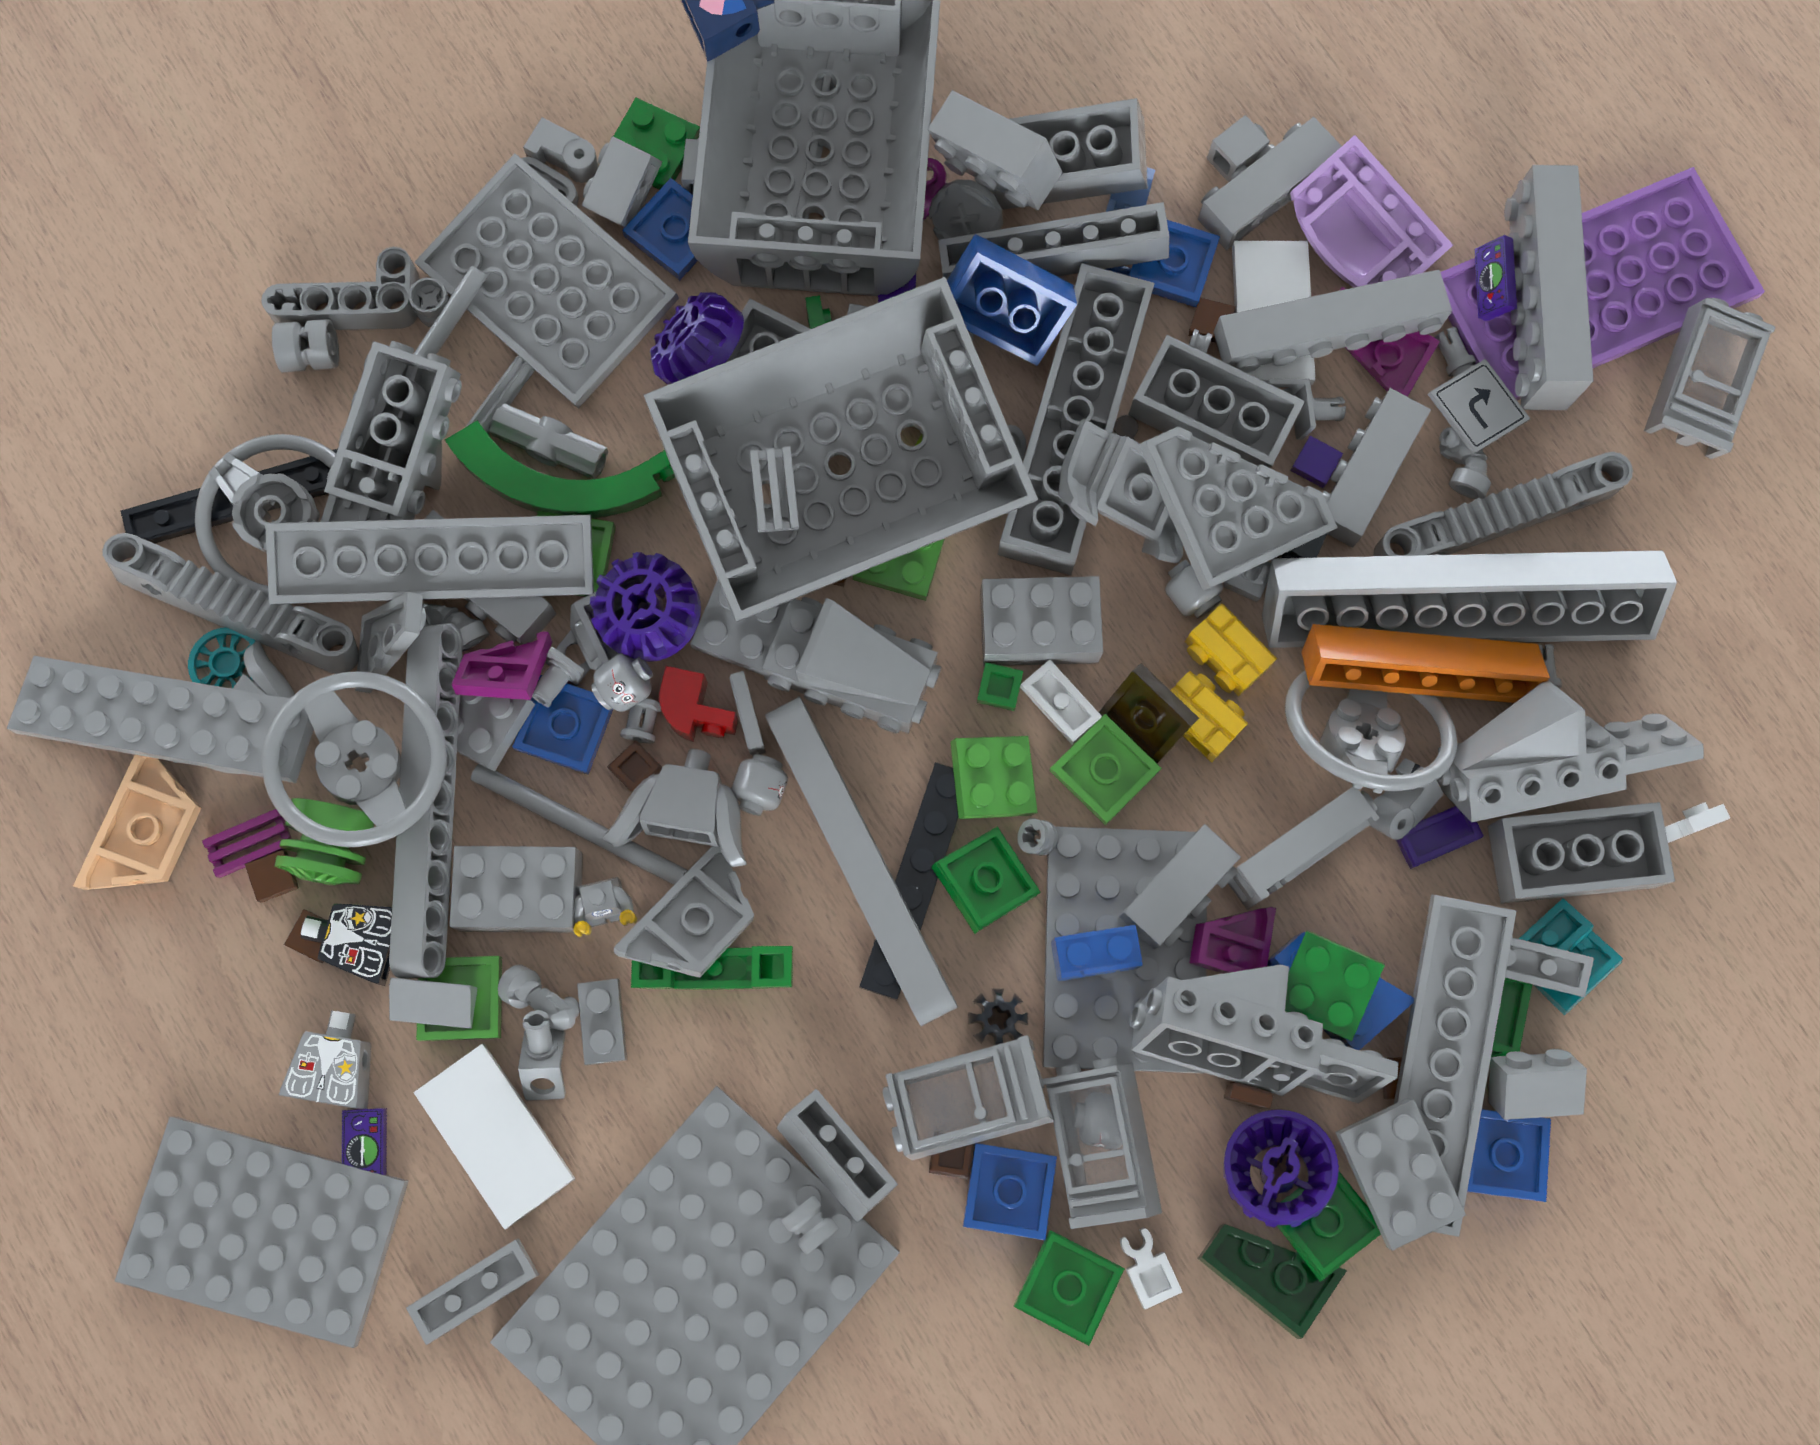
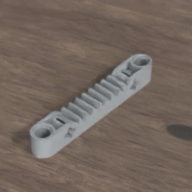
M1608 452L1569 465L1553 474H1546L1538 480L1536 478L1532 479L1524 485L1520 483L1514 488H1506L1498 494L1491 493L1483 499L1477 498L1469 504L1465 502L1454 509L1451 507L1444 512H1434L1390 528L1375 546L1373 555L1401 556L1391 550L1390 543H1396L1403 548L1405 555L1402 556L1450 555L1608 500L1631 480L1633 473L1632 465L1628 458L1621 453ZM1601 471L1607 472L1611 476L1612 482L1606 480L1602 476Z
M121 533L114 535L103 546L102 552L105 561L116 580L125 586L219 626L227 627L255 641H260V643L330 673L348 672L358 663L359 650L353 633L348 626L302 606L293 607L291 604H269V598L261 590L258 589L254 592L247 584L240 586L233 578L226 580L218 572L212 574L204 566L198 568L192 561L188 560L186 562L176 553L133 534ZM133 557L131 560L123 562L125 559ZM335 645H344L338 651H329Z

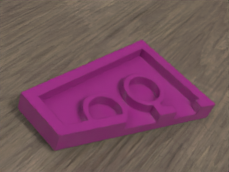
M1418 331L1406 334L1403 338L1393 342H1384L1383 339L1372 341L1365 347L1357 350H1348V352L1387 392L1391 388L1408 397L1440 341L1429 334L1421 335Z

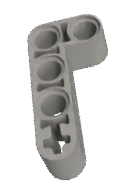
M389 247L383 250L377 258L376 282L275 284L265 290L261 301L263 308L275 323L299 322L304 327L307 321L331 319L335 330L402 329L414 324L418 317L410 304L408 296L411 286L420 278L408 253L400 247ZM405 267L400 273L392 274L396 268ZM404 301L399 308L390 309L394 303ZM366 302L361 309L353 310L358 303ZM328 303L324 309L316 311L319 305Z

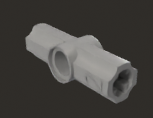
M505 403L500 408H497L492 418L490 428L492 436L524 449L528 455L543 464L553 467L559 464L592 479H596L601 474L606 464L607 447L573 433L567 425L554 418L543 416L540 419Z

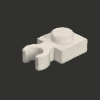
M1705 802L1682 811L1686 819L1665 827L1667 841L1670 843L1730 819L1724 804L1709 809Z
M1141 1228L1139 1231L1143 1237V1245L1139 1249H1132L1126 1237L1120 1238V1246L1125 1254L1135 1260L1136 1264L1126 1268V1272L1143 1309L1146 1310L1182 1293V1289L1165 1252L1153 1256L1151 1252L1153 1247L1152 1235L1146 1228Z

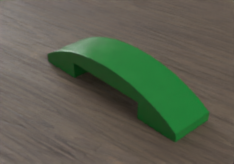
M793 946L727 948L700 978L632 960L631 988L722 990L793 987Z

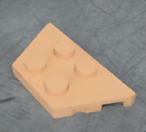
M134 755L75 880L74 887L91 890L168 882L200 813L201 807L159 759Z

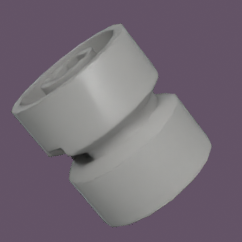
M331 319L307 321L304 327L299 322L274 324L272 328V347L276 364L282 373L305 371L308 365L314 370L338 367L339 344Z

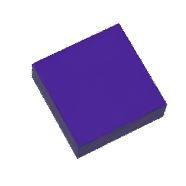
M1309 436L1290 471L1324 488L1343 453Z

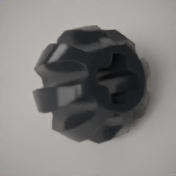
M992 989L994 1002H988L982 993L973 1001L974 1004L982 1009V1014L968 1012V1025L979 1023L982 1026V1031L973 1035L981 1045L986 1035H991L994 1038L993 1046L1003 1043V1035H1008L1012 1041L1024 1036L1015 1029V1023L1028 1025V1013L1017 1014L1015 1012V1006L1023 1002L1016 994L1013 995L1010 1002H1005L1002 997L1004 989ZM996 1008L999 1014L1007 1013L1008 1019L1003 1023L1005 1029L1000 1030L997 1024L990 1026L988 1023V1019L993 1015L992 1009Z

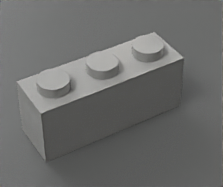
M1204 824L1119 917L1128 926L1136 925L1137 934L1154 950L1161 946L1162 943L1170 947L1185 931L1180 925L1190 913L1196 918L1212 901L1207 894L1213 887L1218 884L1223 889L1238 873V870L1233 865L1241 856Z
M817 1089L786 1113L777 1126L778 1131L856 1222H859L898 1185Z

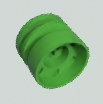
M291 799L293 804L304 815L323 826L344 831L374 828V823L363 811L317 800ZM287 821L285 822V826L297 831ZM304 834L301 835L300 840L282 839L280 841L279 847L297 854L296 857L277 855L274 867L285 870L295 875L296 878L326 885L360 884L362 874L345 868V864L364 865L366 858L350 851V847L328 845L311 839Z

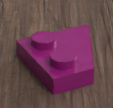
M549 632L536 633V641L516 647L512 640L498 644L491 649H480L464 654L451 684L456 695L531 700L548 651L553 643Z
M1259 908L1196 924L1189 963L1222 974L1267 967L1276 908Z

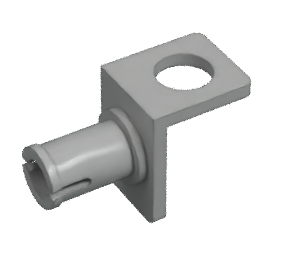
M1269 379L1266 381V383L1277 388L1288 387L1283 389V391L1305 401L1294 422L1297 440H1303L1316 427V421H1342L1345 417L1346 406L1338 407V405L1345 404L1344 398H1313L1310 379Z
M572 630L569 631L556 649L551 647L548 651L546 664L550 667L537 682L532 695L536 701L546 707H550L551 702L568 681L578 686L591 669L586 661L583 664L577 665L565 656V651L570 645L578 644Z
M540 1010L531 1011L523 1018L525 1031L518 1066L524 1098L526 1100L564 1099L566 1090L561 1062L565 1030L550 1028V1019L546 1012ZM538 1078H546L551 1080L554 1086L543 1090L534 1087L531 1082Z

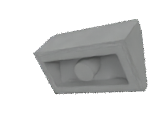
M390 978L389 1020L472 1029L477 987Z

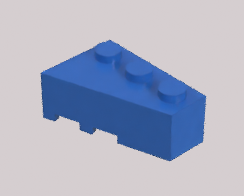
M1302 932L1289 940L1268 959L1267 965H1285L1290 970L1306 932ZM1379 978L1352 1041L1328 1030H1323L1331 1039L1342 1041L1346 1047L1360 1050L1413 1004L1414 998Z

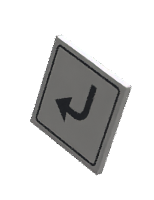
M1486 359L1428 393V396L1472 455L1530 420V417Z

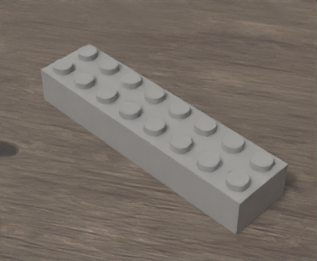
M1081 264L1074 287L1077 306L1062 328L1023 461L1038 500L1008 513L999 544V556L1072 575L1087 522L1076 517L1071 512V507L1059 497L1062 464L1081 419L1087 420L1109 433L1113 432L1155 283Z

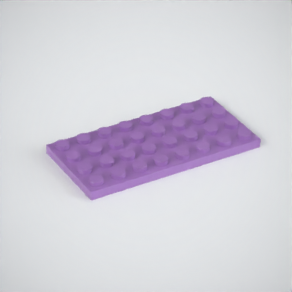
M1694 167L1582 213L1593 368L1680 332L1688 308L1706 298L1724 300L1729 304L1730 308L1734 309L1759 298L1765 292ZM1475 258L1440 272L1452 308L1448 319L1452 326L1458 329V334L1468 355L1474 356L1476 364L1486 359L1517 401L1520 400L1521 397L1517 396L1515 392V381L1519 374L1518 361H1515L1513 358V345L1517 338L1516 325L1511 323V311L1489 321L1478 318Z

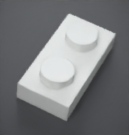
M1050 659L1020 685L1022 691L1071 744L1082 737L1102 717Z

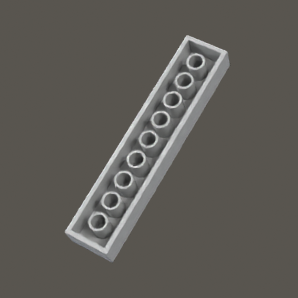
M1663 550L1273 558L1271 560L1263 605L1262 620L1269 648L1303 647L1312 624L1521 643L1655 640L1677 580Z

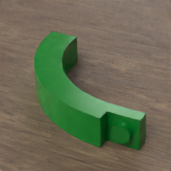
M478 420L445 439V442L461 464L479 482L505 500L537 513L538 511L564 515H591V518L625 513L661 497L662 493L656 483L657 481L662 479L663 482H668L675 478L665 450L631 470L614 476L591 480H570L537 472L514 460L489 437Z

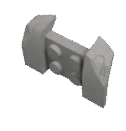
M1081 419L1062 464L1059 497L1071 507V512L1080 520L1089 522L1096 527L1099 513L1145 537L1142 548L1143 553L1153 555L1158 560L1179 564L1183 555V544L1139 446L1140 443L1129 437L1109 433L1093 423Z

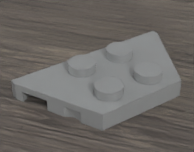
M720 845L718 847L712 846L616 944L614 953L617 956L700 978L750 925L754 919V913L748 899L743 896L739 878L724 858Z

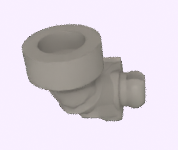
M1452 427L1444 429L1439 437L1440 454L1457 464L1465 465V467L1455 469L1449 486L1457 493L1468 498H1485L1491 486V481L1487 476L1486 460L1488 457L1483 452V449L1472 455Z
M422 604V608L426 611L424 626L452 623L457 626L462 636V652L476 646L490 635L481 620L471 619L466 614L458 612L456 607Z
M515 965L506 970L499 981L498 994L505 1003L518 1009L530 1005L535 1011L546 1012L549 1015V1024L552 1029L563 1031L572 1028L575 1024V1017L580 1012L578 1001L570 996L561 999L549 989H542L540 977L535 971L523 965Z

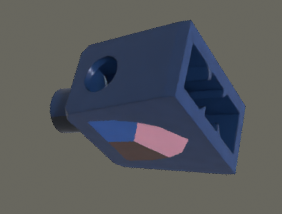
M681 0V3L706 60L710 61L757 35L760 31L757 10L774 4L775 1Z

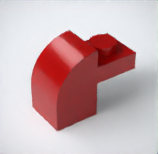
M666 666L660 688L659 701L662 713L672 730L680 737L694 742L697 727L702 728L701 733L715 738H724L725 733L735 735L739 721L736 712L703 705L708 685L705 674Z

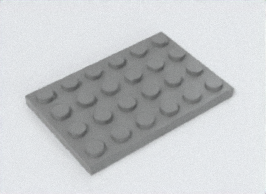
M515 153L414 262L430 278L439 280L451 296L471 266L485 273L488 276L466 310L525 360L578 409L679 299L674 290Z
M1055 826L1057 843L1053 851L1047 855L1043 1067L1059 1068L1080 1064L1081 1069H1094L1092 1061L1117 1057L1118 1065L1133 1063L1134 1071L1204 1074V1072L1131 1051L1134 1028L1130 1027V1016L1135 1004L1141 1003L1148 996L1149 991L1152 988H1156L1168 976L1179 980L1206 977V968L1190 964L1189 961L1195 926L1198 923L1207 921V907L1196 918L1190 913L1180 925L1185 931L1170 947L1162 943L1161 946L1154 950L1138 935L1143 966L1135 970L1116 971L1110 974L1058 982L1051 941L1054 937L1128 926L1119 916L1196 832Z
M169 1117L115 1282L355 1348L360 1341L409 1181L348 1166L339 1161L179 1117Z

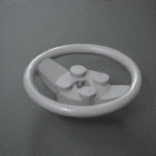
M285 434L267 435L246 441L233 448L209 471L201 486L196 502V535L201 551L214 572L220 573L226 580L233 578L240 586L247 584L254 592L259 589L268 598V585L256 583L242 576L221 555L212 533V506L215 495L220 487L233 504V528L242 540L263 552H267L265 523L318 522L320 518L319 511L315 506L314 499L305 487L284 474L270 473L262 475L243 463L244 460L262 452L293 450L313 456L331 468L336 453L319 442L301 436ZM274 506L278 509L281 506L280 517L276 521L268 522L271 518V515L267 512L269 508Z
M1306 670L1299 674L1288 690L1285 702V715L1295 740L1317 764L1335 776L1351 782L1353 788L1374 789L1373 792L1379 794L1383 790H1412L1436 781L1453 763L1457 751L1456 729L1447 709L1436 696L1410 694L1427 709L1438 726L1441 747L1436 759L1429 766L1417 772L1389 775L1388 772H1393L1403 752L1406 738L1404 730L1399 724L1401 721L1400 715L1395 710L1387 708V692L1349 689L1347 698L1341 700L1337 709L1331 713L1320 742H1318L1305 725L1301 712L1302 698L1306 690L1311 686L1308 682Z
M357 671L343 672L321 678L292 696L275 716L265 738L262 755L264 783L268 795L279 814L292 827L305 836L318 842L340 847H361L381 843L403 833L414 825L434 802L441 788L447 763L444 732L435 712L422 696L411 687L391 677L377 673ZM346 688H370L386 692L405 703L421 721L429 741L430 766L421 792L408 808H406L397 784L401 769V755L397 745L383 729L375 726L370 721H359L334 691ZM303 709H305L320 743L314 753L316 758L315 768L320 782L336 800L349 805H358L376 827L358 831L329 828L308 818L289 798L284 789L279 770L280 749L290 724ZM357 757L362 759L368 757L369 761L365 762L367 768L359 773L356 768L350 769L354 759Z

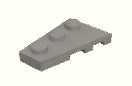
M406 592L362 615L357 672H371L381 675L388 673L424 627L426 611L422 608L423 595ZM355 688V691L371 693L373 689Z

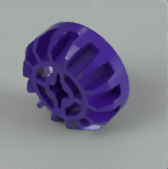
M700 292L698 296H690L685 306L678 305L675 308L676 314L670 321L667 319L663 321L665 328L661 333L655 335L656 345L650 349L655 375L666 384L670 385L726 363L733 353L743 331L744 317L742 312L722 295H718L716 292Z
M635 552L632 558L624 561L620 559L611 563L613 568L605 576L600 574L596 580L599 587L596 595L590 597V605L594 613V618L591 619L592 624L603 638L604 643L619 654L621 653L633 659L641 657L646 662L659 661L680 651L694 635L700 620L701 601L694 581L679 564L659 553L645 555L642 552ZM647 576L643 584H635L627 590L620 587L624 581L631 577ZM616 592L623 595L622 607L624 614L620 621L616 617L613 607ZM665 595H666V597H667V604H666V605H665L664 600H663V598L665 597ZM641 601L644 603H650V606L647 610L643 608H638Z
M1288 1110L1260 1112L1242 1122L1228 1141L1223 1166V1174L1231 1199H1235L1242 1207L1243 1213L1249 1218L1255 1217L1264 1221L1266 1226L1274 1228L1277 1225L1297 1227L1312 1217L1316 1218L1329 1200H1331L1339 1173L1337 1154L1332 1141L1325 1131L1308 1117ZM1274 1147L1267 1151L1263 1157V1162L1254 1159L1264 1149ZM1296 1153L1302 1158L1307 1167L1308 1182L1298 1179L1300 1162ZM1288 1155L1285 1164L1287 1166L1286 1172L1281 1177H1278L1276 1184L1272 1186L1274 1168H1277L1279 1163H1282L1284 1156ZM1251 1166L1261 1170L1260 1176L1264 1184L1262 1195L1257 1192L1252 1184L1250 1177ZM1294 1185L1304 1189L1302 1194L1291 1201L1276 1202L1279 1193L1288 1192Z

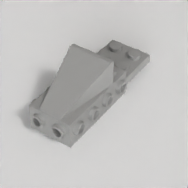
M373 341L370 352L364 362V371L358 389L352 399L346 426L340 436L339 447L333 465L328 472L324 492L329 493V497L321 522L414 520L415 514L420 513L425 502L424 486L439 491L442 478V440L448 432L450 423L447 416L452 402L455 403L462 387L461 380H459L461 374L450 367L451 360L432 353H428L427 358L413 354L414 348L395 341H391L390 346Z
M718 580L690 643L692 649L764 675V678L768 680L767 683L776 689L786 692L792 689L804 694V698L813 703L823 706L829 703L841 708L840 711L856 719L866 717L876 721L880 728L893 733L902 731L909 734L913 722L920 724L928 703L922 700L927 686L935 687L942 668L936 665L938 652L933 651V647L929 643L916 638H911L910 642L898 638L895 631L883 625L876 624L872 628L828 598L825 599L824 604L807 597H802L801 601L793 599L736 622Z
M1547 681L1539 684L1464 742L1458 743L1452 765L1437 779V782L1442 792L1471 822L1626 790V775L1704 759L1703 743L1662 714H1648L1643 716L1641 720L1627 723L1610 722L1602 727L1589 716H1585V709L1553 683Z
M1275 965L1187 980H1179L1168 976L1156 988H1152L1148 996L1141 1003L1135 1004L1130 1016V1027L1134 1028L1131 1051L1272 1092L1280 1096H1284L1299 1085L1359 1104L1398 1076V1062L1383 1058L1380 1053L1375 1051H1360L1346 1047L1342 1041L1336 1039H1322L1323 1023L1309 1020L1306 1015L1299 1012H1285L1289 967L1285 965Z

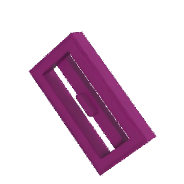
M274 809L202 840V843L209 852L207 856L209 861L213 863L215 877L222 878L245 868L247 863L286 849L279 847L281 841L279 840L226 864L223 863V858L279 834L282 839L292 838L287 826H285L284 818L277 809ZM271 823H276V825L271 828H268L264 831H261L257 834H254L250 837H247L243 840H240L236 843H233L229 846H226L218 850V846L230 842L236 838H239L243 835H246Z

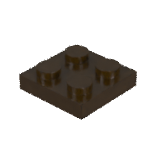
M1142 663L1128 675L1099 711L1101 716L1106 714L1157 764L1199 719Z

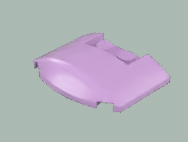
M1356 135L1290 192L1291 200H1294L1296 217L1307 240L1323 262L1353 288L1423 273L1453 246Z

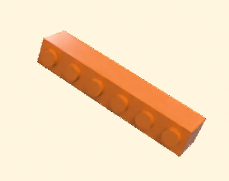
M1312 624L1301 651L1308 682L1312 686L1515 703L1539 684L1547 682L1550 678L1539 645L1532 643Z

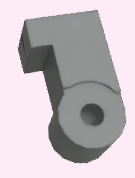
M543 117L523 147L526 157L535 158L544 164L547 161L567 171L570 178L576 182H588L590 178H594L599 167L596 152L591 143Z
M1404 758L1395 770L1398 775L1417 772L1424 769V767ZM1437 780L1412 790L1385 791L1383 795L1373 800L1377 807L1375 812L1379 819L1369 826L1393 840L1403 838L1443 796Z

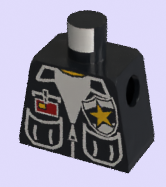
M336 903L332 906L328 920L310 915L305 918L301 930V939L321 943L318 953L319 960L382 986L386 985L390 971L389 954L392 907Z

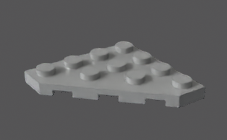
M1179 426L1139 444L1202 590L1210 589L1338 528L1321 491L1310 486L1303 487L1288 480V476L1262 464L1257 466L1240 458V454L1214 442L1211 444L1192 436V432Z

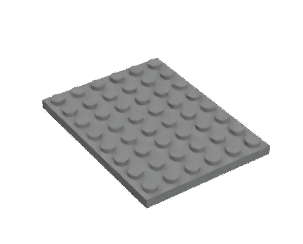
M716 1086L490 1343L597 1445H737L892 1263L900 1251L865 1219L862 1218L859 1222H856L811 1170L724 1091ZM814 1195L821 1204L822 1218H832L839 1229L806 1255L799 1246L800 1234L796 1235L795 1232L788 1231L781 1220Z

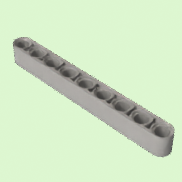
M452 623L424 626L407 651L406 685L421 695L435 712L445 736L447 763L441 788L430 808L414 825L396 836L389 963L394 976L401 979L438 977L444 970L446 962L460 695H456L451 684L461 663L463 648L461 633L457 626ZM404 703L399 789L406 808H408L421 792L428 776L430 746L421 721Z
M799 696L765 714L769 726L917 1021L923 1026L958 1007L801 697Z

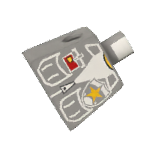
M331 1010L326 1035L304 1032L280 1088V1096L356 1109H367L371 1043L351 1039L355 1014Z

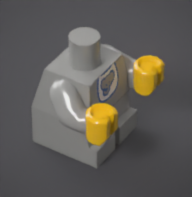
M618 877L578 886L580 895L576 897L574 902L575 925L573 927V931L578 937L583 936L582 934L589 935L592 932L591 927L607 924V919L611 923L620 921L624 926H627L628 923L635 924L637 922L631 897L622 889L621 880Z

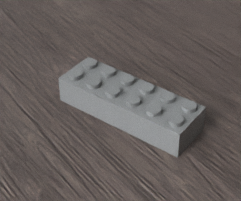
M1532 165L1523 180L1518 182L1517 189L1512 197L1507 199L1504 209L1505 220L1510 221V233L1508 236L1513 238L1517 309L1511 311V323L1516 325L1517 338L1513 345V358L1515 361H1518L1519 374L1515 381V392L1517 396L1521 397V407L1524 410H1567L1593 382L1579 169L1576 165Z

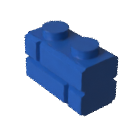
M1136 925L1054 937L1051 941L1058 982L1110 974L1116 971L1135 970L1143 966Z

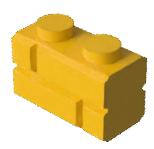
M1223 603L1194 628L1185 640V643L1189 646L1187 652L1190 657L1199 665L1206 663L1216 673L1214 676L1216 683L1227 693L1234 691L1238 697L1277 660Z
M1188 671L1170 691L1199 717L1183 737L1212 763L1248 723L1243 719L1245 716L1244 711L1231 700L1224 702L1214 693L1216 687L1209 678L1201 673L1196 676L1191 671Z

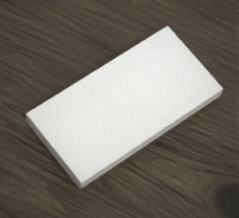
M1234 241L1232 245L1235 313L1311 297L1308 241ZM1307 355L1298 357L1293 362L1282 366H1275L1274 363L1261 365L1258 369L1248 374L1264 382L1269 379H1310V383L1313 385L1315 382L1314 358Z
M485 1044L479 1045L413 1092L504 1229L512 1226L576 1179Z

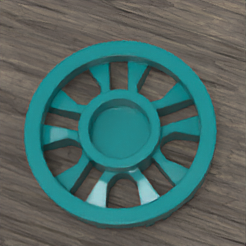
M227 627L214 629L204 634L194 644L189 654L188 672L192 682L210 685L217 676L219 679L214 686L222 687L225 681H230L233 689L237 683L234 679L244 674L243 669L246 666L242 657H244L245 650L248 648L246 647L243 651L237 652L236 646L241 638L247 640L250 644L249 646L255 640ZM226 635H231L230 648L226 647ZM216 638L220 646L214 652H211L205 645ZM199 653L210 656L209 661L198 660ZM209 667L211 670L209 675L199 679L196 669Z

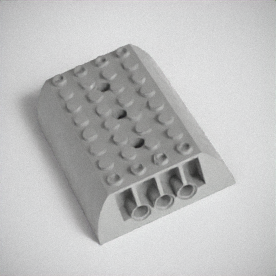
M774 0V4L757 10L760 27L757 35L715 59L707 61L688 237L690 250L707 270L733 286L867 296L887 295L909 282L915 275L920 263L930 133L927 129L931 124L940 0ZM829 51L835 52L832 70L826 69ZM825 75L830 76L831 81L836 85L830 92H822L815 86ZM821 97L827 99V101L819 102V99ZM820 108L825 109L822 125L815 123L816 113ZM813 129L818 130L820 135L812 137ZM818 142V146L828 148L830 153L822 159L814 158L809 152L810 146ZM808 159L814 164L812 170H809L804 175L806 162ZM811 177L810 186L808 189L806 186V181L808 178ZM802 186L807 195L806 205L799 212V218H795ZM810 213H818L823 216L822 220L804 219Z
M945 277L644 394L670 465L736 622L1038 500ZM906 427H915L922 433L923 440L917 446H908L901 440L900 433ZM790 446L799 529L758 533L750 450L758 449V451L766 450V448L782 449V447ZM836 455L847 457L851 463L850 470L844 475H836L831 472L828 463L832 457ZM783 458L775 459L782 522L789 521ZM759 460L762 485L769 484L767 460ZM772 503L764 504L766 523H773Z

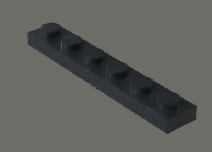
M937 762L934 764L895 880L920 931L938 881V877L931 866L946 857L959 818L953 768ZM875 939L859 988L897 1001L901 988Z

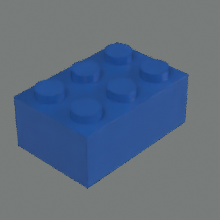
M974 234L947 279L969 332L1038 366L1077 306L1073 284L977 234Z

